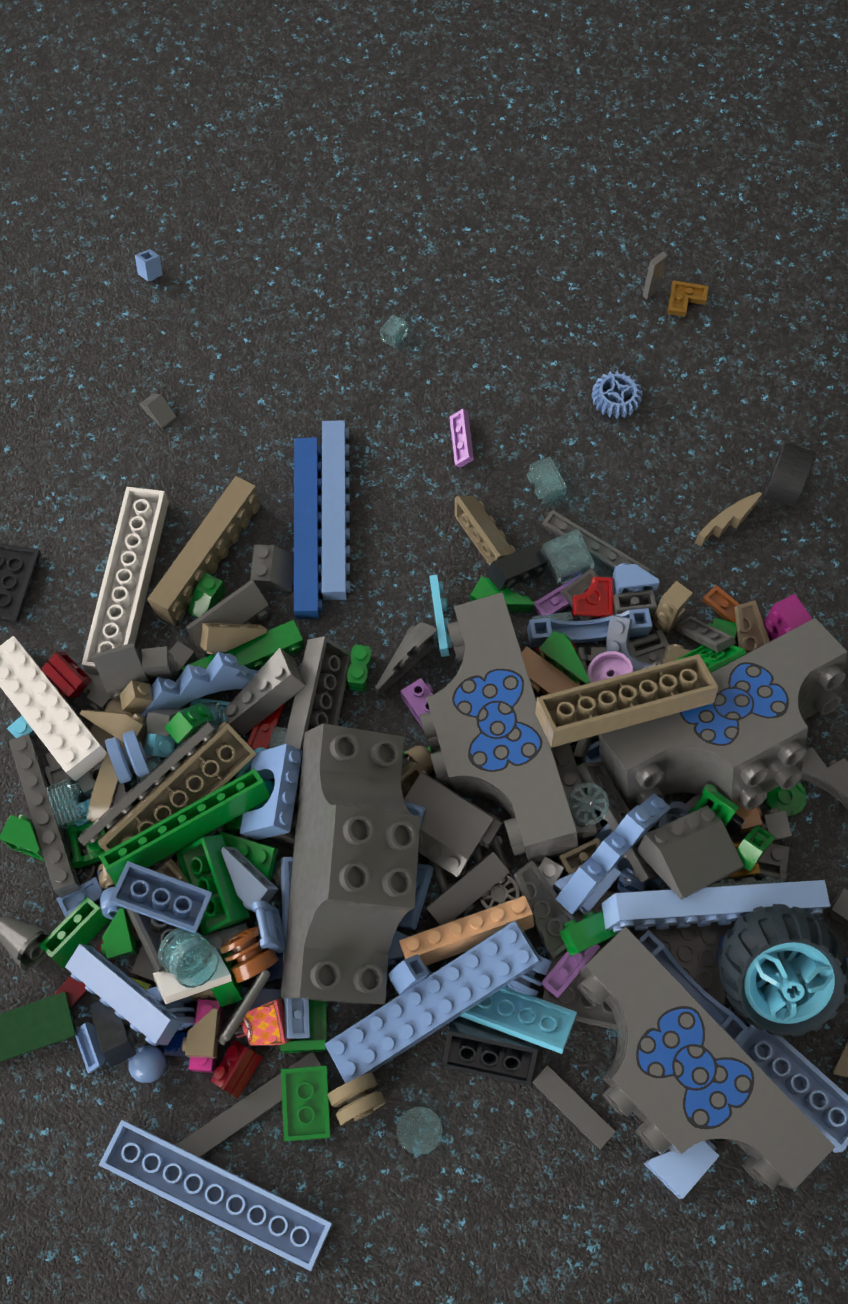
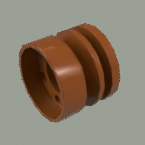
M259 926L247 928L239 932L219 948L221 953L233 951L225 957V961L237 959L238 963L230 969L237 983L261 973L279 961L274 950L261 948V937L256 938L260 934Z

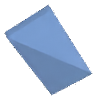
M86 1022L76 1029L78 1036L75 1037L89 1074L104 1064L105 1057L100 1048L95 1026Z

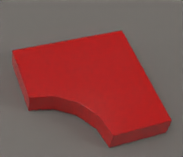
M593 577L591 585L585 593L573 596V616L605 618L613 615V578Z

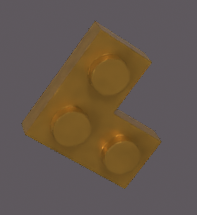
M673 281L667 314L685 317L688 302L705 305L709 286Z

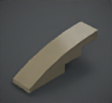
M757 492L725 509L698 534L695 543L702 547L712 534L719 538L729 525L737 529L758 504L762 493Z

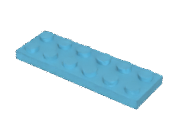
M505 986L460 1015V1017L563 1054L577 1012L528 994H521Z

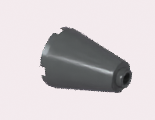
M8 915L0 917V942L18 967L24 971H30L28 968L40 966L49 955L39 945L51 933Z

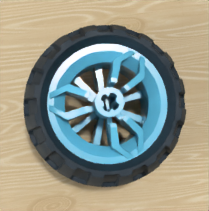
M773 904L770 907L760 906L754 908L753 912L746 916L742 915L735 921V926L732 930H728L723 939L722 949L719 953V974L724 993L735 1011L759 1030L765 1029L768 1033L776 1036L792 1035L797 1037L811 1030L816 1031L822 1028L825 1022L830 1018L833 1019L838 1013L839 1005L841 1002H844L847 994L848 963L838 938L821 919L795 906L792 908L785 904ZM798 952L802 953L797 958L795 957Z

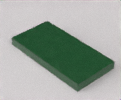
M62 992L0 1014V1063L78 1036L68 992Z

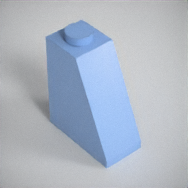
M617 865L578 909L584 915L591 912L618 879L621 872ZM574 873L557 880L554 883L553 889L560 894Z
M706 1140L693 1145L682 1154L673 1151L663 1153L647 1160L644 1165L679 1199H683L719 1155L715 1152L717 1148L714 1144Z

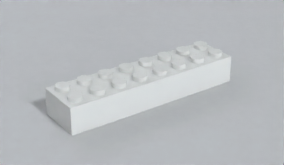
M12 636L0 645V687L64 771L74 781H77L105 758L107 751L59 693L54 684L45 676L46 674L23 645Z

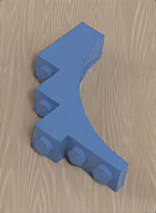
M218 652L206 669L188 664L176 682L171 679L157 677L151 686L153 702L141 715L147 719L148 712L157 709H177L208 694L225 690L243 689L259 670L255 671L244 665H238L236 657L232 654Z
M654 793L641 805H637L632 809L615 831L605 838L593 855L577 869L556 900L571 914L578 910L618 862L671 807Z

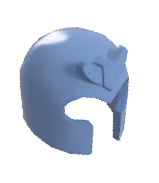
M152 1045L141 1046L135 1049L137 1055L128 1059L131 1076L140 1083H152L158 1080L164 1074L167 1065L164 1052Z

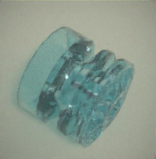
M181 928L170 932L161 942L158 951V959L162 967L186 988H196L204 985L212 978L219 965V953L209 941L205 940L198 932L195 934Z

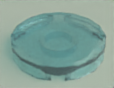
M414 1107L406 1111L399 1119L397 1126V1137L401 1146L409 1153L415 1155H425L435 1150L442 1136V1125L438 1116L432 1110L424 1107Z

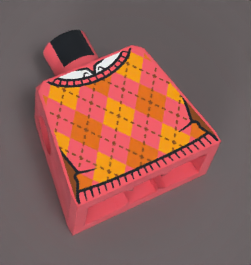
M282 998L249 1010L244 1017V1022L240 1023L235 1031L236 1037L247 1036L251 1046L281 1045L290 1041L291 1039H285V1015Z

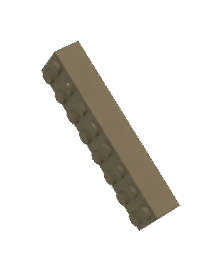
M237 476L234 477L148 597V601L156 616L174 626L183 619L185 611L191 603L194 590L205 573L211 575L216 572L221 559L227 556L231 545L237 542L240 532L247 528L252 515L258 512L260 502L255 485Z
M698 654L537 697L535 714L552 748L712 704L715 701L718 685Z
M223 721L206 742L202 741L193 754L185 757L175 770L166 775L158 785L98 840L99 846L106 852L223 787L256 755L255 751L228 723Z

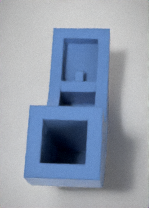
M417 954L399 963L389 973L388 978L397 993L401 995L432 975V972L428 966L424 965Z

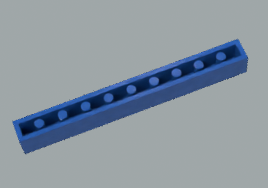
M294 438L295 619H319V611H323V601L319 599V593H322V581L319 582V576H322V564H319V558H322V546H319V541L322 540V529H319V523H322V512H319V506H322V495H319V489H322V478H319V473H322V461H319V456H322V446L318 445L317 438Z

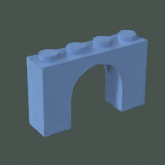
M284 744L257 752L253 757L251 770L256 769L262 779L269 780L275 778V785L270 799L262 808L243 813L240 834L254 840H260L290 832L302 750L289 744Z

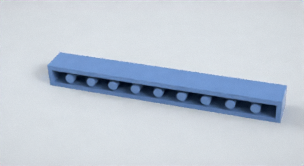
M345 420L322 421L323 600H347V593L350 592V581H347V575H350V563H347V557H350V545H346V540H350V528H346V523L350 522V511H346V505H350V495L346 494V489H350V479L346 477V472H350L349 460H346V455H349L350 452L349 444H346V439H349V428L345 427Z

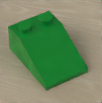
M554 630L539 648L542 658L578 685L582 686L591 683L570 642L571 639L562 632L559 634Z

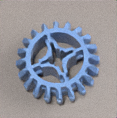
M617 370L615 374L610 371L608 375L603 374L601 378H598L593 386L592 398L593 405H597V410H602V415L608 413L609 418L612 415H615L616 419L619 418V415L625 418L627 414L631 416L633 411L638 409L643 393L637 379L632 380V374L626 376L625 372L619 374Z

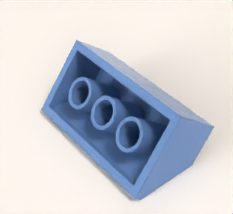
M127 861L109 902L196 934L210 903L212 892Z

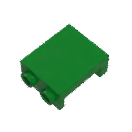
M309 1000L310 1038L291 1039L286 1044H281L280 1051L282 1053L327 1052L325 1043H327V1001Z

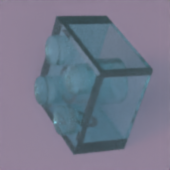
M579 529L542 544L543 554L549 561L548 565L558 585L570 581L581 573L584 574L590 568L594 570V561Z

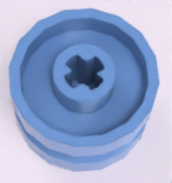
M134 730L123 734L124 748H122L117 737L105 740L108 754L120 784L132 780L130 766H133L138 777L150 774L145 751L141 742L138 741Z

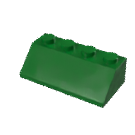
M222 834L202 837L176 853L181 871L189 884L212 892L210 903L200 924L203 936L235 925L250 917L248 909L243 905V901L236 893L221 849L226 847Z

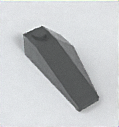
M420 622L407 630V634L375 687L378 697L437 646V629L435 627Z

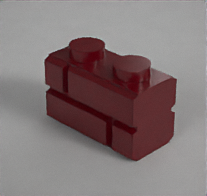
M55 652L42 667V671L46 674L45 676L52 684H56L60 688L58 690L59 693L66 698L79 697L92 682V679L66 652Z
M234 1041L232 1046L227 1049L226 1056L220 1066L215 1069L214 1076L210 1082L239 1098L263 1057L239 1042Z

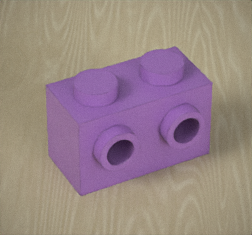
M420 678L401 690V698L423 729L420 714L430 712L426 697L433 695V689L428 682L424 683Z

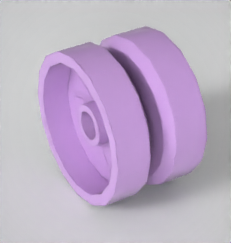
M607 651L597 655L588 666L587 676L590 682L593 683L634 672L630 659L624 654L616 651Z

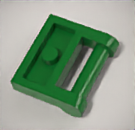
M706 784L702 790V796L695 807L689 810L688 814L705 807L710 799L714 802L711 810L722 820L726 828L739 807L717 792L714 785Z
M94 822L66 828V836L70 840L72 849V865L74 868H81L101 861L99 855L105 853V851L99 846L98 840L106 833L105 827L99 832L101 835L93 843L89 841L86 843L88 855L85 856L81 855L78 836Z

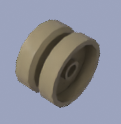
M372 1072L343 1084L327 1095L333 1107H339L347 1103L346 1106L336 1113L340 1126L358 1121L386 1104L380 1091L366 1094L377 1085Z

